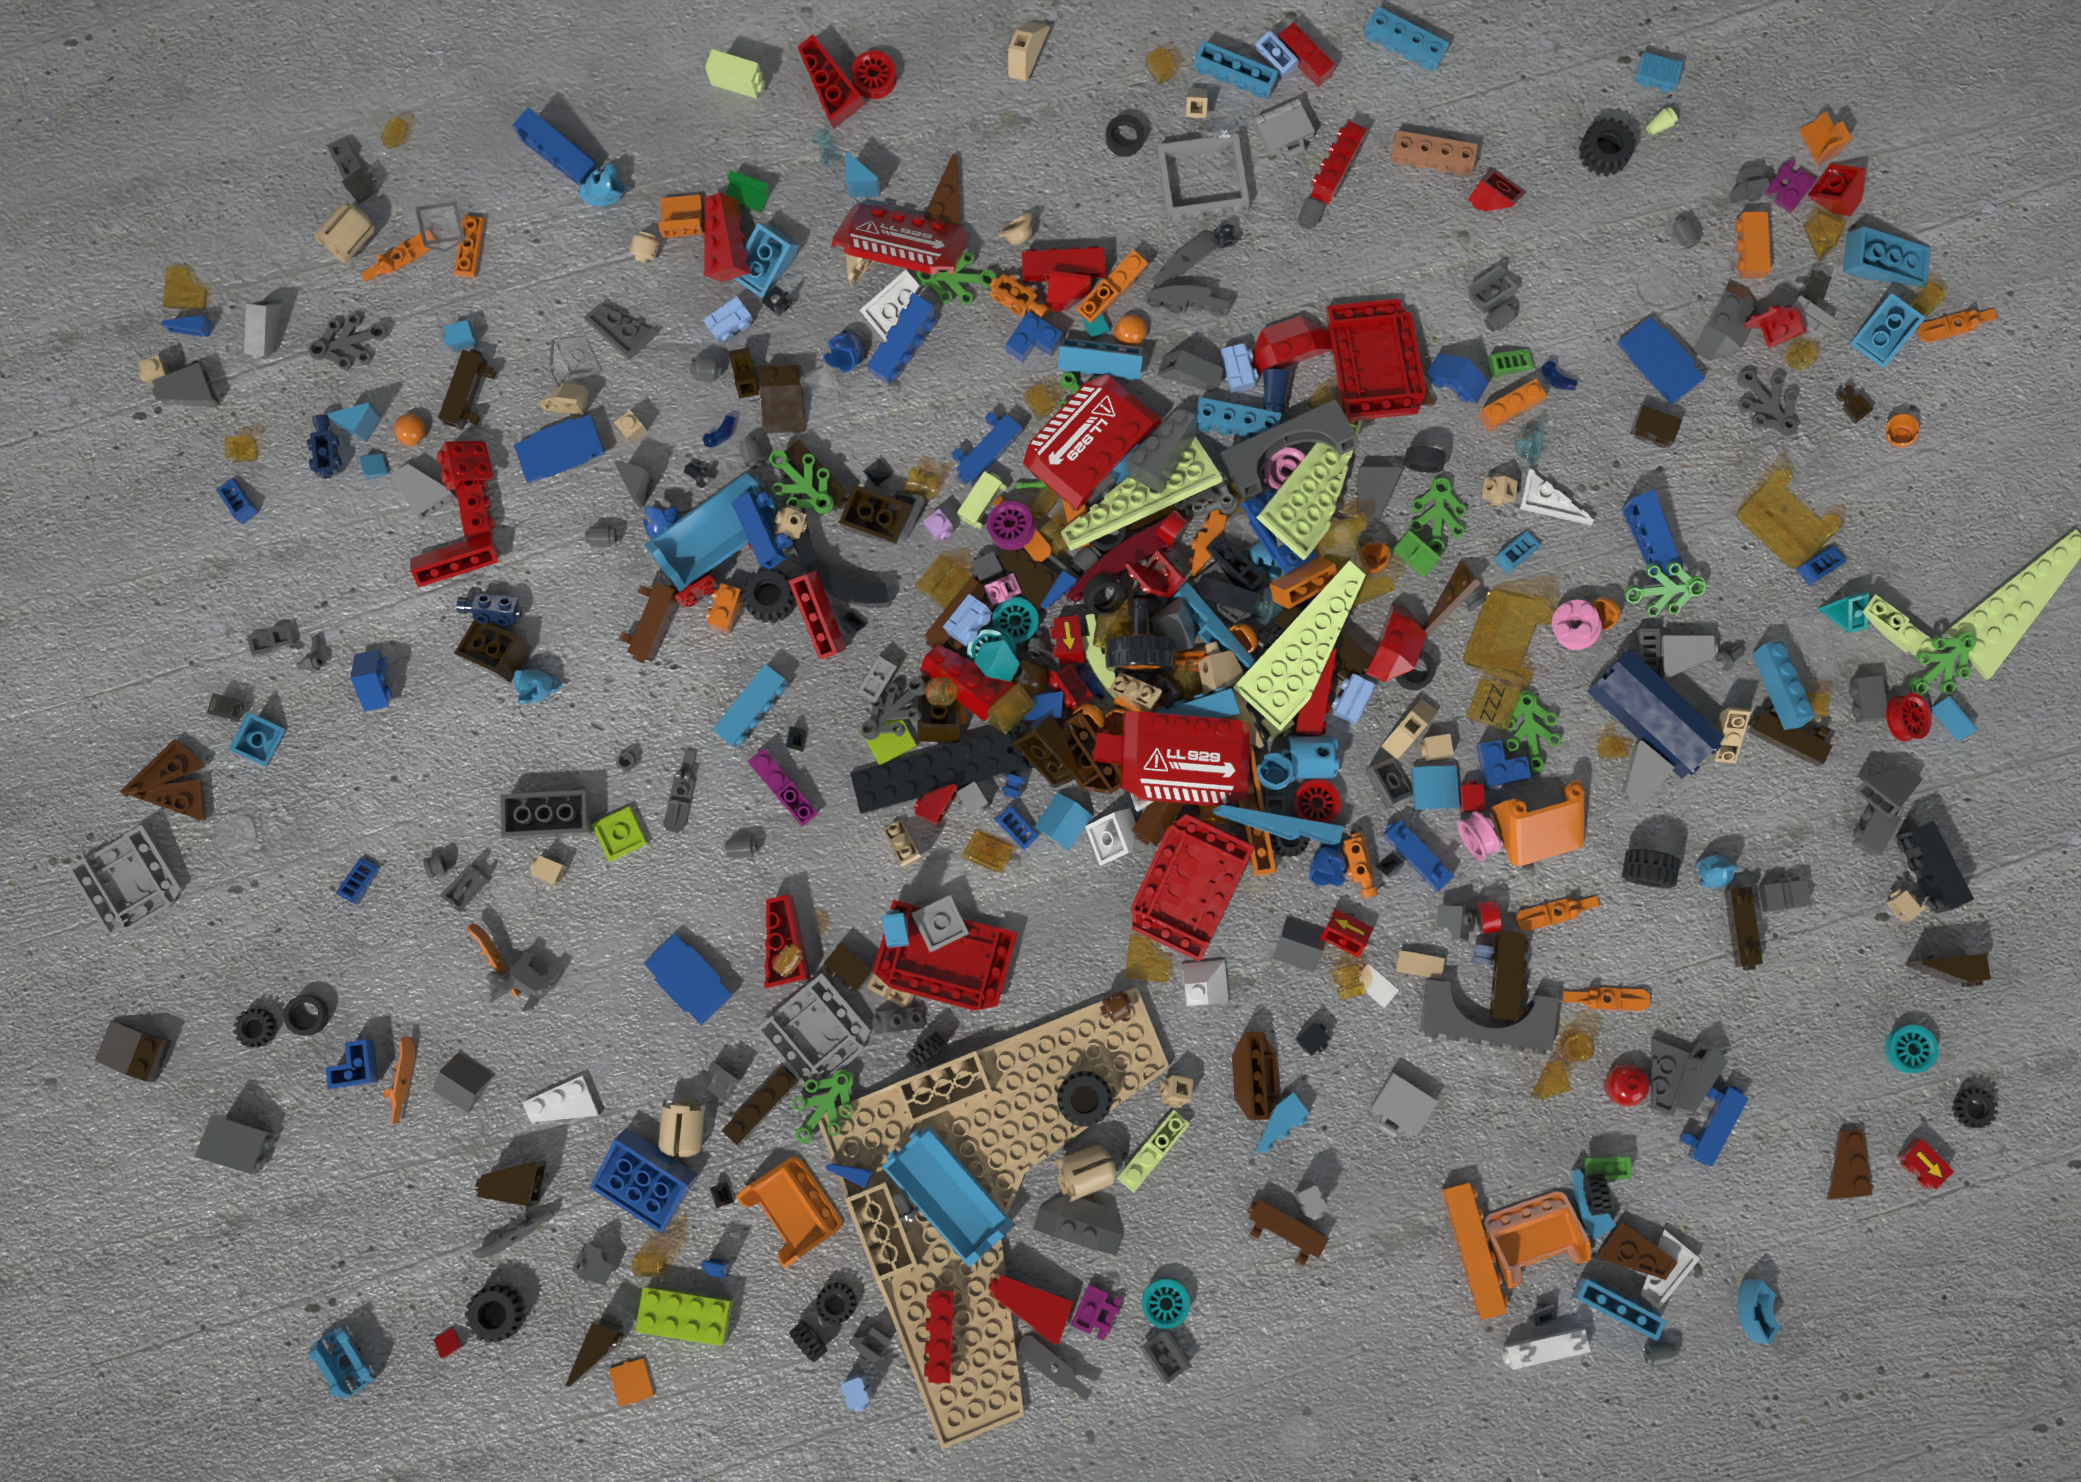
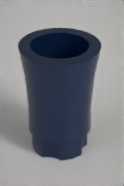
M1281 369L1263 370L1264 410L1278 412L1281 415L1284 414L1291 372Z

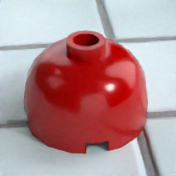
M1623 1063L1615 1065L1606 1074L1607 1076L1604 1081L1605 1093L1613 1103L1619 1106L1631 1107L1638 1105L1649 1093L1650 1083L1647 1075L1634 1064Z

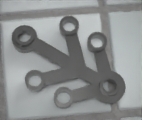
M349 314L343 329L337 319H331L321 339L315 340L309 345V354L315 360L326 358L338 364L342 370L347 371L352 367V362L347 357H340L331 352L340 349L357 358L363 365H368L372 361L371 355L367 351H360L351 345L371 339L381 341L386 338L387 329L383 324L376 322L370 325L369 331L350 336L354 327L360 326L362 322L358 314ZM357 317V321L352 323V319ZM337 323V327L332 329V325ZM379 330H382V334L379 335V336H376V333H377ZM341 331L338 338L330 342L333 334ZM319 348H323L321 353H317ZM367 355V359L362 361V357ZM348 361V364L343 367L342 363Z
M1743 370L1737 377L1738 384L1743 388H1750L1763 404L1752 403L1750 399L1745 398L1739 402L1738 409L1744 413L1752 411L1772 414L1776 419H1766L1763 415L1758 414L1751 421L1754 428L1778 429V432L1784 436L1795 434L1799 425L1798 421L1793 417L1794 402L1798 399V393L1795 390H1789L1784 394L1783 399L1786 404L1783 414L1779 409L1781 386L1785 382L1784 377L1781 374H1775L1771 378L1770 384L1772 389L1770 398L1756 382L1755 373L1752 370ZM1748 374L1751 380H1747L1745 375ZM1774 378H1778L1780 384L1775 383ZM1788 394H1792L1794 400H1790ZM1742 403H1747L1748 408H1744ZM1756 419H1760L1762 424H1757ZM1785 422H1789L1791 428H1787Z
M1220 473L1223 482L1215 485L1219 488L1220 495L1213 493L1211 487L1194 494L1195 496L1181 500L1183 503L1177 502L1174 504L1180 510L1186 508V506L1193 505V514L1200 517L1205 513L1221 510L1225 514L1233 513L1238 506V499L1235 495L1229 494L1226 487V476L1224 473ZM1208 500L1213 502V503H1210V504H1207V505H1204L1203 503H1201V502H1205V501H1208Z
M916 676L909 681V691L896 703L895 699L902 691L901 687L896 683H891L888 686L886 702L878 697L875 703L872 702L870 719L865 721L861 727V732L865 739L874 740L880 734L894 733L898 737L902 736L906 731L905 726L901 722H895L893 725H884L889 720L910 719L912 722L920 720L921 712L917 708L901 709L916 695H923L927 691V684L921 677ZM884 710V714L879 717L880 712Z

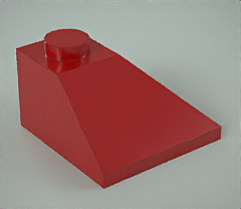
M1829 164L1808 194V197L1833 214L1851 217L1862 201L1866 171L1864 168Z
M1492 169L1480 180L1468 201L1471 202L1475 209L1486 212L1513 207L1526 192Z
M1050 270L1046 302L1051 311H1067L1090 294L1091 276Z
M951 784L925 794L923 799L919 797L913 807L915 815L938 828L957 795V786Z

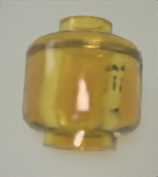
M1802 340L1788 347L1785 361L1790 368L1801 371L1817 361V348L1811 342Z
M933 678L925 688L927 700L933 705H950L956 699L958 693L956 685L949 678Z

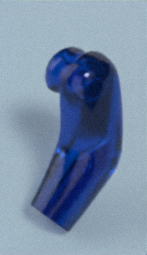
M1553 361L1545 362L1541 372L1554 388L1576 390L1577 380L1562 375L1555 368L1556 364Z
M726 415L721 426L716 431L704 434L702 440L705 446L713 448L727 441L732 436L736 418Z
M1082 663L1081 666L1076 668L1077 673L1085 685L1099 699L1104 698L1108 693L1101 681L1090 673L1092 670L1091 666L1087 663Z

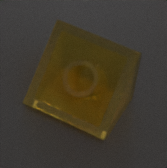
M1820 209L1811 215L1803 225V228L1818 261L1822 262L1837 246L1847 220Z
M939 554L914 587L945 610L971 576L955 561Z
M1119 613L1098 614L1093 645L1105 649L1108 639L1132 635L1131 617Z
M1176 659V668L1169 672H1163L1181 694L1175 702L1185 699V702L1188 703L1194 701V696L1204 693L1198 662L1202 659Z
M1019 682L988 710V723L1004 734L1009 732L1036 706Z
M975 830L961 858L963 861L1002 876L1014 845Z
M1558 1058L1548 1059L1530 1098L1542 1100L1572 1090L1562 1060Z

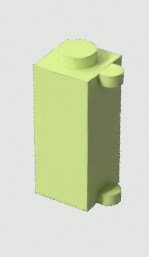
M984 471L958 510V518L974 528L981 529L983 525L979 522L1000 490L1006 491L1007 489L1000 481L1001 478L992 472L988 474Z

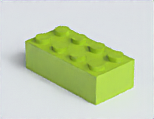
M647 1285L642 1290L635 1332L723 1346L726 1344L733 1299Z

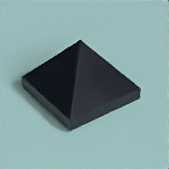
M877 459L863 471L876 487L892 475L880 459Z
M852 612L840 620L847 633L856 634L867 625Z
M790 726L786 747L803 752L807 731Z
M1391 853L1376 868L1389 878L1400 871L1404 862Z
M728 1182L710 1187L716 1209L734 1203Z
M1538 1303L1533 1311L1535 1326L1556 1320L1553 1304Z

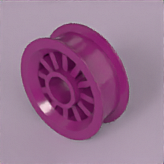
M1007 501L997 505L990 512L987 519V530L998 547L1005 550H1017L1027 545L1033 538L1035 522L1031 512L1024 504L1016 501ZM1015 524L1013 527L1007 528L1008 525Z

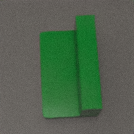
M730 170L727 176L729 186L725 195L737 199L738 205L762 213L771 192L769 185Z

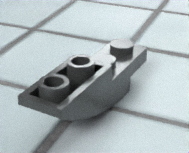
M1191 285L1158 288L1147 292L1145 297V303L1150 307L1156 309L1160 307L1166 308L1175 314L1185 313L1186 307L1189 306L1195 311L1205 310L1214 316H1227L1230 304L1229 301L1211 297L1212 289Z

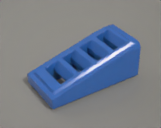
M206 316L162 320L161 325L169 332L200 337H209L212 324Z
M233 477L216 489L234 519L241 524L246 523L258 514L254 504ZM233 488H235L234 491H232L231 493H229L228 495H226V493H228L230 490H232Z
M1832 545L1804 563L1797 571L1804 581L1811 586L1847 561L1836 546ZM1827 554L1831 555V557L1836 562L1835 564L1832 562V560L1829 558Z
M1064 571L1061 572L1041 603V607L1045 610L1049 609L1073 588L1078 580Z
M1007 805L993 819L1023 851L1039 837L1011 805ZM1010 813L1012 816L1004 823L1002 820ZM1015 820H1017L1018 823L1013 828L1009 829L1008 826ZM1023 826L1024 829L1016 836L1014 833ZM1029 832L1030 835L1022 842L1020 839Z
M360 857L336 891V894L358 905L380 867ZM362 865L371 870L369 874L361 870ZM359 873L366 878L363 881L356 877V875ZM355 881L359 883L360 887L357 888L356 886L352 885V882ZM348 888L355 891V894L348 893Z
M833 1163L827 1164L825 1167L826 1170L863 1188L867 1187L874 1172L868 1169Z
M712 1257L702 1261L701 1266L705 1274L722 1279L727 1277L729 1261Z

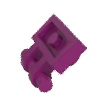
M1788 160L1785 165H1781L1778 169V174L1769 180L1770 186L1765 191V195L1771 196L1773 192L1776 193L1778 197L1774 202L1791 214L1817 180L1801 168L1796 174L1793 173L1791 169L1795 163ZM1784 178L1789 181L1785 188L1780 184Z
M1088 1284L1070 1325L1088 1334H1091L1093 1328L1096 1327L1100 1329L1096 1337L1104 1341L1107 1333L1110 1334L1113 1328L1111 1324L1115 1316L1121 1310L1119 1307L1122 1299L1114 1296L1111 1304L1105 1302L1109 1293ZM1102 1308L1108 1311L1103 1322L1097 1320Z

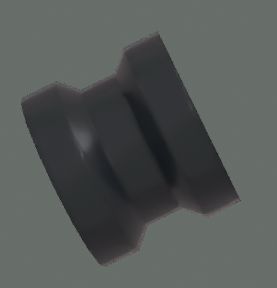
M1222 225L1214 230L1215 236L1218 237V248L1231 247L1238 242L1237 237L1233 233L1235 231L1233 225Z

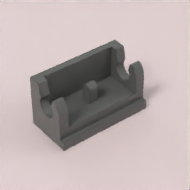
M469 864L439 896L443 900L448 901L451 907L461 912L490 880L476 866Z

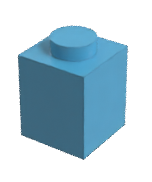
M468 320L444 326L445 334L443 339L447 347L450 346L454 352L478 345L473 326Z

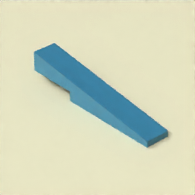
M1187 582L1170 602L1172 603L1179 597H1183L1194 624L1201 629L1196 635L1206 644L1217 642L1220 653L1232 651L1245 675L1256 661Z
M1220 805L1214 808L1213 814L1288 840L1296 839L1301 835L1330 846L1340 843L1344 826Z

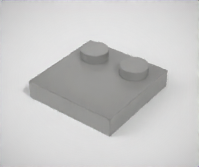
M951 895L911 913L930 952L969 934Z

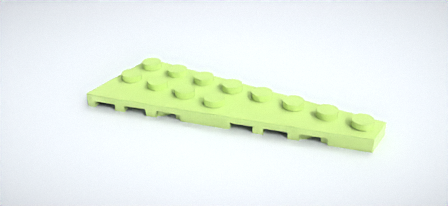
M2076 529L1945 631L1950 638H1955L1956 635L1962 632L1974 634L1976 645L1969 652L1968 660L1985 680L1994 675L2081 558V534Z

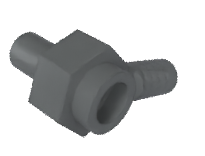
M1036 631L1034 638H1030L1027 642L1025 649L1028 655L1032 657L1042 655L1057 663L1059 661L1058 657L1054 658L1053 652L1045 647L1046 644L1042 642L1044 633Z
M312 637L311 652L305 656L303 661L297 662L298 670L307 669L310 672H316L323 666L324 660L319 655L320 637Z

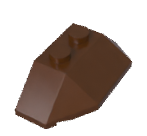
M1080 712L1063 723L1062 730L1079 772V777L1075 781L1081 790L1110 795L1119 790L1121 781V770L1116 764L1092 761L1096 734L1083 714Z
M1244 1032L1232 1054L1234 1099L1249 1121L1268 1120L1279 1099L1277 1053L1264 1032Z

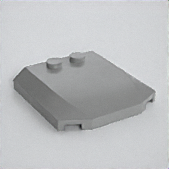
M144 824L124 834L123 837L91 856L85 857L66 868L104 932L130 931L169 909L182 890L181 884Z
M823 973L815 977L755 1029L803 1087H805V1083L810 1079L816 1081L830 1079L836 1071L842 1070L862 1052L870 1033L867 1025Z

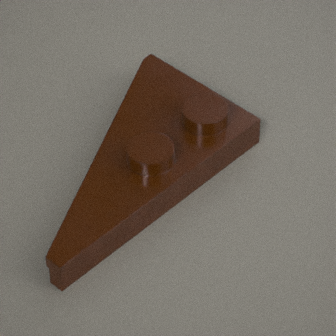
M952 154L924 217L931 220L940 219L945 223L961 226L957 155Z
M1460 561L1423 626L1428 636L1481 584L1463 561Z
M174 739L120 792L125 797H129L203 769L206 765L179 741Z
M203 780L162 784L131 795L198 820L206 821Z

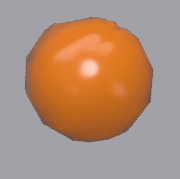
M1126 315L1115 325L1114 336L1121 345H1138L1147 336V325L1138 315Z
M405 413L400 416L394 425L395 437L404 446H416L421 439L425 438L426 424L423 418L415 413Z
M1897 414L1887 422L1886 439L1892 446L1904 448L1911 446L1917 440L1919 423L1912 415Z
M1381 541L1377 544L1368 542L1359 549L1357 554L1359 567L1368 573H1379L1384 570L1391 556L1389 547Z
M1605 596L1593 601L1592 605L1598 612L1602 623V630H1608L1618 623L1621 617V610L1615 600Z
M1238 623L1228 629L1248 653L1253 652L1257 648L1258 636L1249 624Z
M1083 703L1072 713V717L1081 712L1093 730L1096 729L1095 733L1105 726V716L1102 710L1092 703Z
M1118 708L1107 713L1104 729L1115 732L1114 735L1123 736L1124 712L1128 711Z

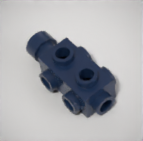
M315 415L312 417V423L316 432L310 433L311 439H307V447L309 451H312L313 457L309 459V466L311 471H314L319 477L323 479L333 478V475L340 474L339 467H342L341 457L337 451V447L340 446L339 437L331 430H328V426H330L328 415ZM326 443H328V448H324Z
M477 592L474 600H469L467 597H459L456 604L457 613H472L473 619H476L479 623L493 621L501 626H507L508 624H515L516 619H521L522 607L519 606L517 597Z

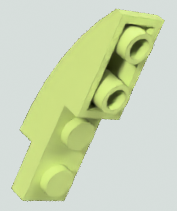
M1874 594L1862 612L1867 619L1886 638L1904 652L1909 651L1916 656L1920 651L1927 653H1936L1938 649L1932 647V639L1909 623L1910 619L1878 595Z
M1094 614L1086 615L1089 636L1082 637L1085 656L1099 683L1113 698H1116L1117 695L1109 690L1116 678L1114 672L1106 669L1105 654H1102V652H1105V645L1103 639L1099 640L1098 632L1101 631L1100 620H1095Z
M1173 1110L1136 1153L1117 1179L1134 1193L1190 1123Z

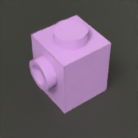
M940 509L923 521L924 528L937 543L940 540L947 539L952 534L953 526Z

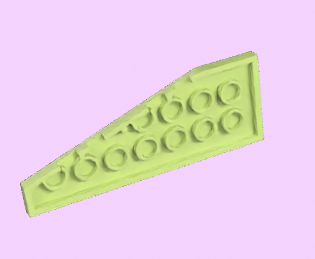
M1362 420L1349 421L1358 437ZM1316 442L1256 517L1302 560L1309 556L1330 528V520L1335 512L1336 500L1338 495H1340L1348 469L1347 464L1353 450L1339 456L1330 446Z
M1195 437L1188 450L1184 451L1181 456V462L1173 469V475L1164 484V490L1161 494L1127 477L1104 496L1105 499L1098 505L1095 503L1090 507V511L1082 518L1079 516L1061 531V535L1069 550H1074L1223 482L1221 474L1198 439Z
M1351 561L1339 571L1233 687L1280 731L1309 701L1365 578V574Z

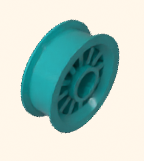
M1012 597L999 603L992 616L993 626L1006 627V631L1011 630L1010 634L1016 646L1026 644L1030 638L1035 636L1038 630L1037 611L1029 601L1023 598ZM1013 617L1021 619V623L1018 626H1012L1009 623Z
M988 626L979 630L976 639L973 642H969L967 647L968 658L974 662L982 644L995 642L998 638L999 641L1005 640L1016 656V643L1012 635L998 626Z
M1904 1025L1895 1028L1887 1036L1884 1047L1889 1063L1895 1069L1904 1073H1921L1930 1069L1936 1062L1939 1052L1938 1043L1934 1035L1928 1029L1919 1025ZM1910 1043L1915 1047V1052L1912 1055L1908 1051Z
M1160 1278L1151 1282L1143 1292L1142 1309L1147 1320L1154 1326L1171 1329L1179 1326L1187 1318L1190 1311V1297L1184 1286L1178 1281L1171 1278ZM1161 1287H1165V1294H1163ZM1169 1287H1170V1288H1173V1290H1172V1292L1170 1293V1295L1168 1294V1292H1169ZM1157 1289L1160 1293V1296L1154 1293ZM1176 1291L1180 1294L1178 1296L1173 1297ZM1154 1296L1157 1300H1150V1298ZM1164 1297L1172 1300V1305L1168 1309L1160 1307V1301ZM1180 1298L1182 1299V1303L1175 1302ZM1150 1304H1157L1156 1306L1150 1308ZM1175 1306H1180L1181 1310L1179 1311ZM1159 1309L1156 1315L1152 1313L1153 1311ZM1172 1310L1177 1313L1175 1317L1171 1312ZM1163 1312V1319L1158 1318ZM1167 1313H1169L1171 1319L1166 1320Z

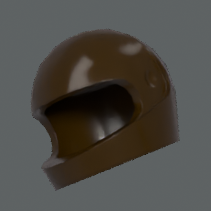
M1018 658V661L1021 662L1019 667L1022 669V674L1019 677L1014 676L1017 690L1023 695L1031 697L1041 694L1048 685L1049 669L1026 659Z

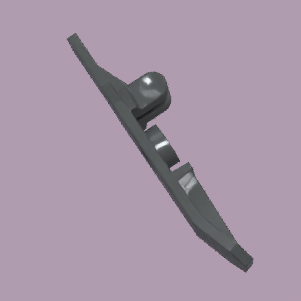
M1203 232L1171 256L1167 261L1166 267L1152 277V280L1159 287L1171 277L1176 279L1217 249L1218 240L1212 233ZM1185 257L1189 261L1185 262L1182 260V258Z
M685 750L681 769L677 771L673 778L668 807L663 826L668 832L679 833L684 830L696 780L692 770L696 751ZM681 787L685 788L683 795L678 794V790Z
M548 1211L540 1217L530 1219L523 1213H519L517 1215L518 1228L510 1229L503 1237L497 1234L495 1241L486 1247L475 1249L472 1252L473 1256L485 1258L498 1254L532 1233L539 1225L554 1217V1213Z
M1032 1335L1022 1337L1017 1344L1019 1355L1059 1387L1070 1388L1085 1401L1089 1398L1092 1391L1076 1378L1073 1368ZM1052 1364L1058 1366L1056 1373L1051 1371Z

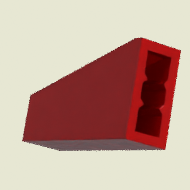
M996 1274L995 1278L992 1277L988 1285V1290H990L989 1296L1049 1342L1059 1345L1073 1302Z

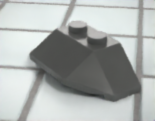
M1730 280L1727 282L1692 352L1712 361L1743 348L1752 328H1745L1744 323L1750 321L1749 318L1751 316L1760 314L1748 289Z
M1065 1194L1039 1208L1033 1227L1034 1230L1086 1248L1117 1255L1123 1234L1108 1206L1082 1198L1069 1202L1071 1197L1069 1194Z

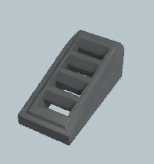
M1660 629L1637 630V656L1643 662H1654V666L1649 667L1655 673H1660ZM1644 636H1652L1653 640H1644ZM1644 645H1653V648L1644 649ZM1643 654H1653L1654 657H1643Z

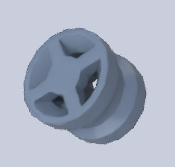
M1474 945L1475 955L1472 957L1471 962L1492 966V954L1495 953L1496 948Z

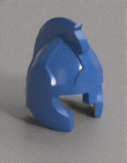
M850 329L843 330L828 342L831 354L828 352L823 356L824 361L830 367L839 368L843 372H850L863 360L864 345L856 333Z
M645 506V514L650 517L651 523L648 524L647 519H643V523L650 539H653L681 519V516L678 514V507L668 508L664 511L655 507Z
M1323 844L1314 854L1309 870V880L1317 886L1329 884L1334 886L1343 885L1345 881L1343 871L1346 868V862L1341 853L1342 847L1339 844L1332 846Z

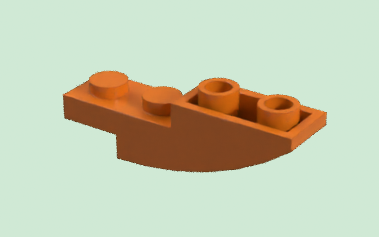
M1133 249L1114 271L1093 289L1076 310L1092 323L1136 282L1135 279L1149 263Z
M1219 510L1210 512L1209 519L1205 518L1203 531H1207V533L1199 531L1197 538L1193 537L1191 549L1195 550L1194 558H1189L1188 570H1192L1191 577H1195L1209 562L1212 556L1207 552L1206 547L1219 534L1222 535L1227 515L1219 514Z

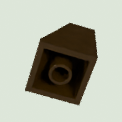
M535 1161L482 1174L476 1181V1197L527 1207L538 1205L547 1161Z

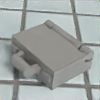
M1299 98L1255 117L1253 120V126L1269 158L1281 152L1289 159L1304 153V142L1312 139L1315 133Z
M1391 1073L1372 1103L1371 1111L1377 1115H1382L1379 1129L1391 1137H1396L1404 1129L1408 1135L1417 1137L1438 1101L1398 1075ZM1387 1118L1397 1124L1398 1128L1395 1129L1385 1122Z

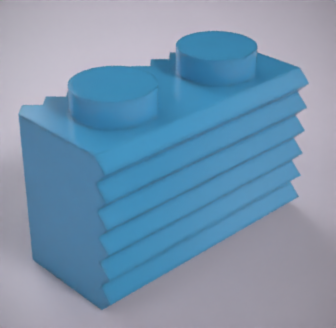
M1643 52L1638 63L1634 82H1637L1641 87H1656L1664 93L1674 92L1678 85L1683 62Z

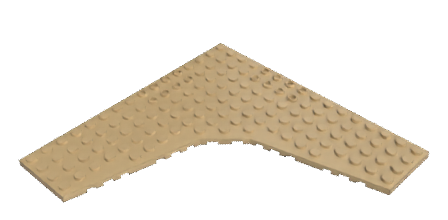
M1137 987L1125 991L1133 1008L1129 1016L1117 1022H1112L1109 1017L1104 1018L1100 1010L1103 1003L1100 1001L851 1101L854 1113L849 1118L841 1116L840 1108L842 1106L837 1107L838 1124L841 1126V1132L837 1136H831L827 1131L829 1125L827 1112L818 1122L833 1164L874 1171L867 1187L864 1188L841 1176H838L868 1262L889 1309L941 1449L1024 1416L1011 1312L990 1297V1290H988L989 1282L992 1277L995 1278L996 1274L1006 1277L1002 1239L994 1244L979 1260L968 1267L920 1210L914 1216L915 1220L900 1222L898 1216L901 1213L893 1196L902 1190L882 1166L888 1162L886 1157L894 1149L899 1152L912 1140L909 1136L918 1128L922 1131L929 1125L1000 1208L1008 1214L1024 1174L1089 1127L1076 1126L1067 1121L1061 1114L1057 1095L1064 1079L1072 1073L1079 1071H1089L1101 1076L1112 1092V1106L1109 1110L1111 1111L1170 1068ZM1080 1086L1074 1090L1071 1099L1073 1106L1077 1110L1088 1112L1096 1106L1097 1094L1093 1088ZM845 1107L843 1110L846 1116L851 1112L849 1107ZM836 1125L831 1126V1132L837 1133L838 1127ZM909 1199L912 1207H915L914 1203ZM932 1289L954 1290L950 1383H928V1377H924V1363H929V1354H925V1340L930 1338V1331H926V1317H930L931 1308H926L927 1295H931Z

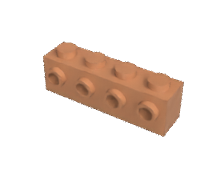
M1396 130L1390 162L1400 166L1406 164L1414 165L1419 169L1431 168L1438 172H1455L1460 176L1471 175L1478 144Z

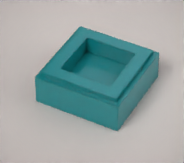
M1102 313L1092 323L1087 319L1082 320L1091 340L1110 332Z

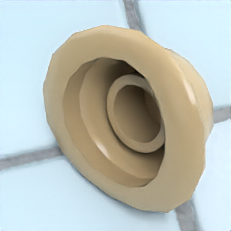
M1026 212L1019 215L1001 229L997 236L1005 237L1012 245L1017 246L1025 243L1030 239L1033 232L1030 224L1032 213Z

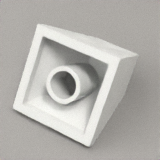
M1130 808L1113 812L1085 826L1100 866L1132 852L1136 837L1132 829L1136 822Z
M1225 960L1182 964L1186 1007L1229 1003Z

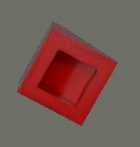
M453 1327L433 1339L441 1360L463 1347Z

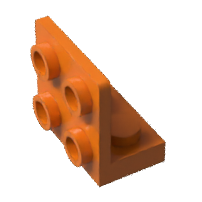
M700 195L660 199L661 222H658L663 238L704 235Z

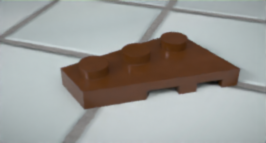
M1863 1129L1838 1131L1834 1153L1833 1172H1831V1184L1826 1199L1873 1196Z
M1623 1222L1619 1224L1597 1256V1258L1663 1280L1668 1278L1678 1264L1675 1259Z

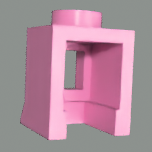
M1014 573L984 586L992 605L1021 593ZM1006 582H1007V585H1008V587H1009V589H1010V592H1009V593H1008L1007 588H1006V586H1005V584H1004V583H1006Z

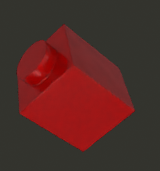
M1477 781L1464 782V785L1458 788L1460 813L1484 811L1483 784H1477Z

